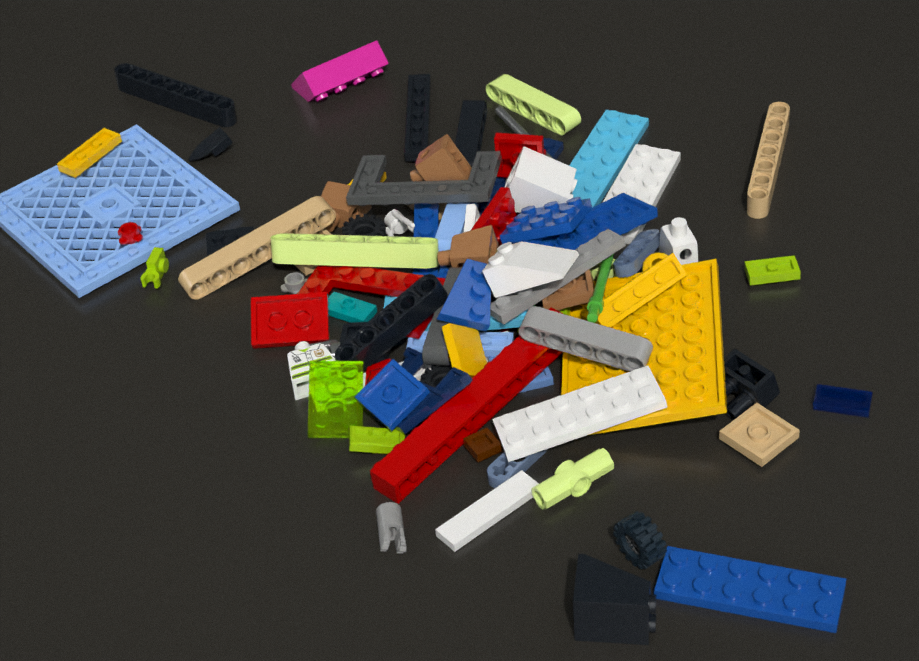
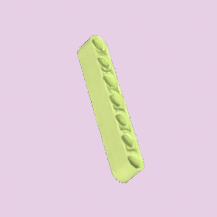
M280 233L270 237L272 262L276 264L422 269L439 266L437 257L439 252L438 239L290 233Z

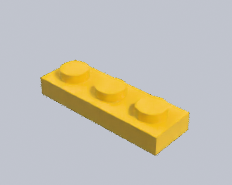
M106 128L101 129L58 162V170L76 178L122 142L121 135Z

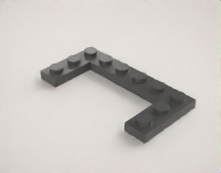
M501 151L477 152L468 180L380 182L387 165L386 155H364L346 196L347 204L365 206L489 202L502 160Z

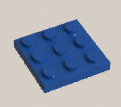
M574 197L567 200L566 203L558 204L557 201L545 204L544 207L535 208V206H528L521 209L519 215L515 216L514 220L499 235L502 244L573 232L592 208L590 198L581 200V197Z

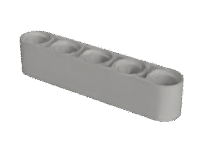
M536 306L528 309L519 328L520 336L526 341L626 371L645 367L653 350L652 343L644 337Z

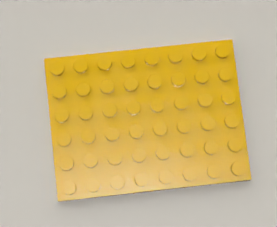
M717 259L682 265L688 275L611 327L644 337L652 343L653 350L646 366H649L666 399L667 408L589 435L727 413ZM643 272L624 278H608L603 299ZM587 304L570 307V316L586 320L582 314L587 311ZM563 352L561 395L630 371Z

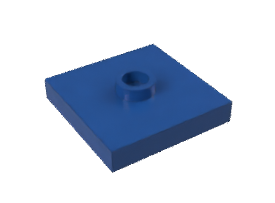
M392 359L355 398L392 431L430 391Z

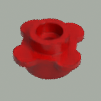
M133 222L121 225L117 232L120 236L119 243L125 245L141 241L143 239L142 234H140L141 227Z

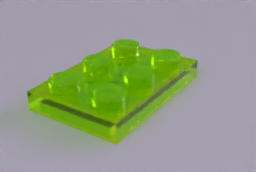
M363 361L309 362L308 438H349L350 426H363V405L355 398L363 389Z

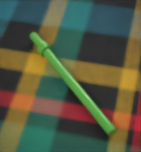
M614 254L601 262L593 296L587 304V320L589 322L595 323L598 320L599 314L603 311V296Z

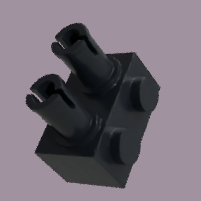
M735 348L724 358L726 398L731 393L738 395L727 406V413L725 414L730 419H736L755 403L765 408L780 394L775 375L767 368Z

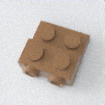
M591 269L542 300L544 309L552 307L557 311H561L564 308L575 305L587 304L593 296L595 289Z

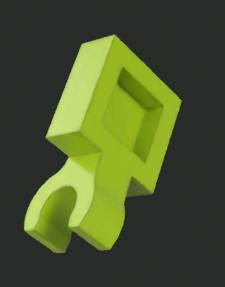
M154 247L146 261L147 270L141 276L143 287H146L149 282H153L154 287L159 288L161 279L169 268V261L165 257L164 249Z

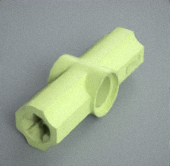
M604 448L597 449L575 463L572 460L564 461L558 466L552 477L531 488L532 496L542 510L548 509L569 495L580 497L588 491L593 481L614 469V462L609 452Z

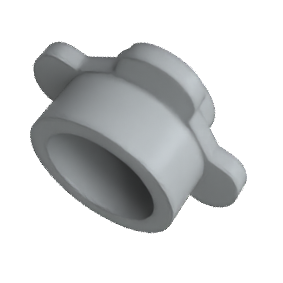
M290 273L285 277V284L281 285V291L297 294L308 279H304L301 273Z

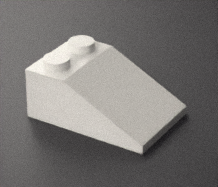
M522 241L515 244L507 242L497 248L498 251L489 258V263L482 272L494 297L497 298L563 279L579 254L577 250Z

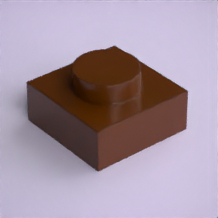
M487 427L463 438L464 447L477 462L502 452L501 443Z

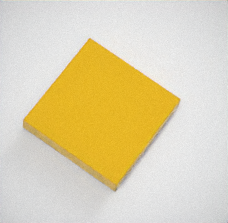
M451 323L442 326L452 368L455 367L468 373L471 378L474 377L487 364L478 330Z

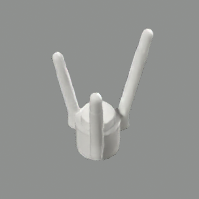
M393 209L385 216L384 222L387 226L386 234L388 236H394V233L403 234L407 229L414 233L415 224L404 217L398 210Z

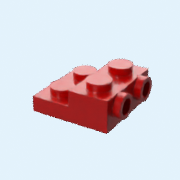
M510 133L495 134V151H501L502 156L497 177L508 178L523 146L546 156L543 136Z

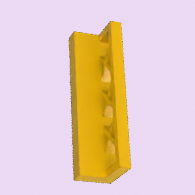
M674 253L666 256L603 299V311L599 314L596 324L611 328L688 275ZM588 310L582 314L586 320Z

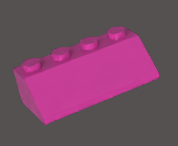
M376 40L302 72L291 86L306 101L310 102L316 99L319 102L326 99L328 93L333 91L335 94L347 89L346 85L353 83L355 86L366 80L365 77L369 75L374 78L384 72L383 68L389 63Z

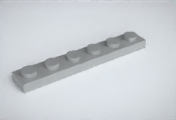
M610 229L600 232L596 237L576 249L579 256L563 279L499 297L490 304V316L503 325L625 247L624 237Z

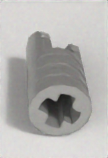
M393 502L379 505L376 509L380 550L386 552L390 541L395 540L396 552L403 554L406 552V539L401 507Z

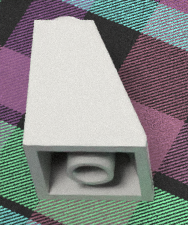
M523 146L504 186L510 188L512 198L515 201V212L520 213L521 209L528 206H535V208L544 207L545 204L557 201L558 204L566 203L567 200L574 196L570 193L574 191L577 180L574 179L577 169Z

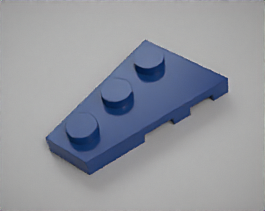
M466 259L437 320L482 331L488 330L490 326L491 288L482 272L487 265L486 263Z

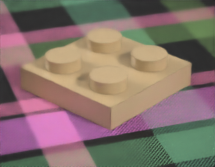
M755 403L719 431V439L763 467L799 438L800 430L760 404Z

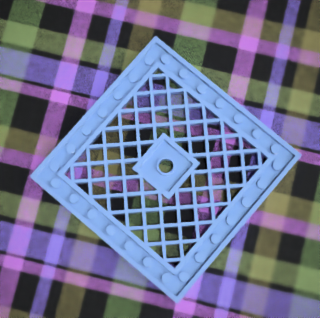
M135 125L119 133L122 142L76 178L60 172L56 165L1 193L0 227L80 298L146 262L154 247L163 248L164 251L169 250L173 246L239 211V202L141 127ZM128 222L136 223L142 229L140 234H142L143 239L134 244H120V236L117 233L119 228L114 227H120Z

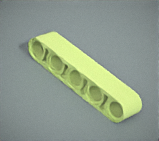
M503 74L486 85V93L491 100L559 135L566 134L581 123V116L574 107L512 76Z

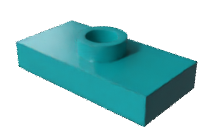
M333 292L328 297L329 316L349 323L368 322L377 313V305Z

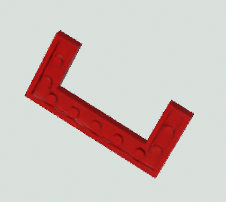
M318 265L297 294L327 292L329 294L332 288L335 287L398 297L424 275L370 267ZM437 277L440 283L444 285L446 278ZM434 313L405 337L419 339L432 320Z

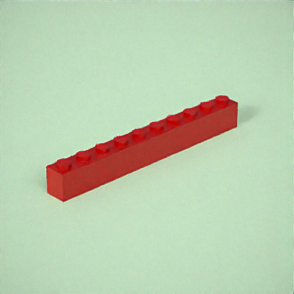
M552 307L548 309V310H551V311H555V312L561 313V312L555 310V309L552 308ZM519 335L510 345L504 347L501 353L492 361L488 362L480 372L472 377L473 381L434 411L420 426L414 428L411 434L400 444L395 445L389 454L373 466L370 474L374 489L399 504L464 444L463 438L476 433L551 364L562 351L526 341Z

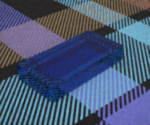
M817 384L813 410L869 418L873 392Z

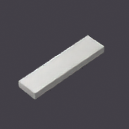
M521 470L435 529L436 536L454 552L533 498L531 488L539 483Z

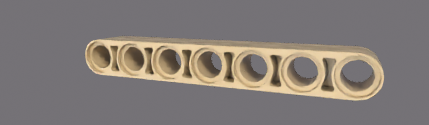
M774 102L768 108L747 191V214L755 219H761L768 215L789 129L790 106L784 102Z
M312 197L186 268L180 273L178 281L190 298L194 300L203 298L271 259L270 237L272 235L280 233L315 234L333 223L336 212L323 197Z

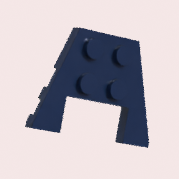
M408 347L403 353L405 360L401 366L411 375H414L424 363L421 352ZM453 367L435 388L421 382L428 388L430 393L394 429L404 434L408 433L469 385L473 379L468 373Z

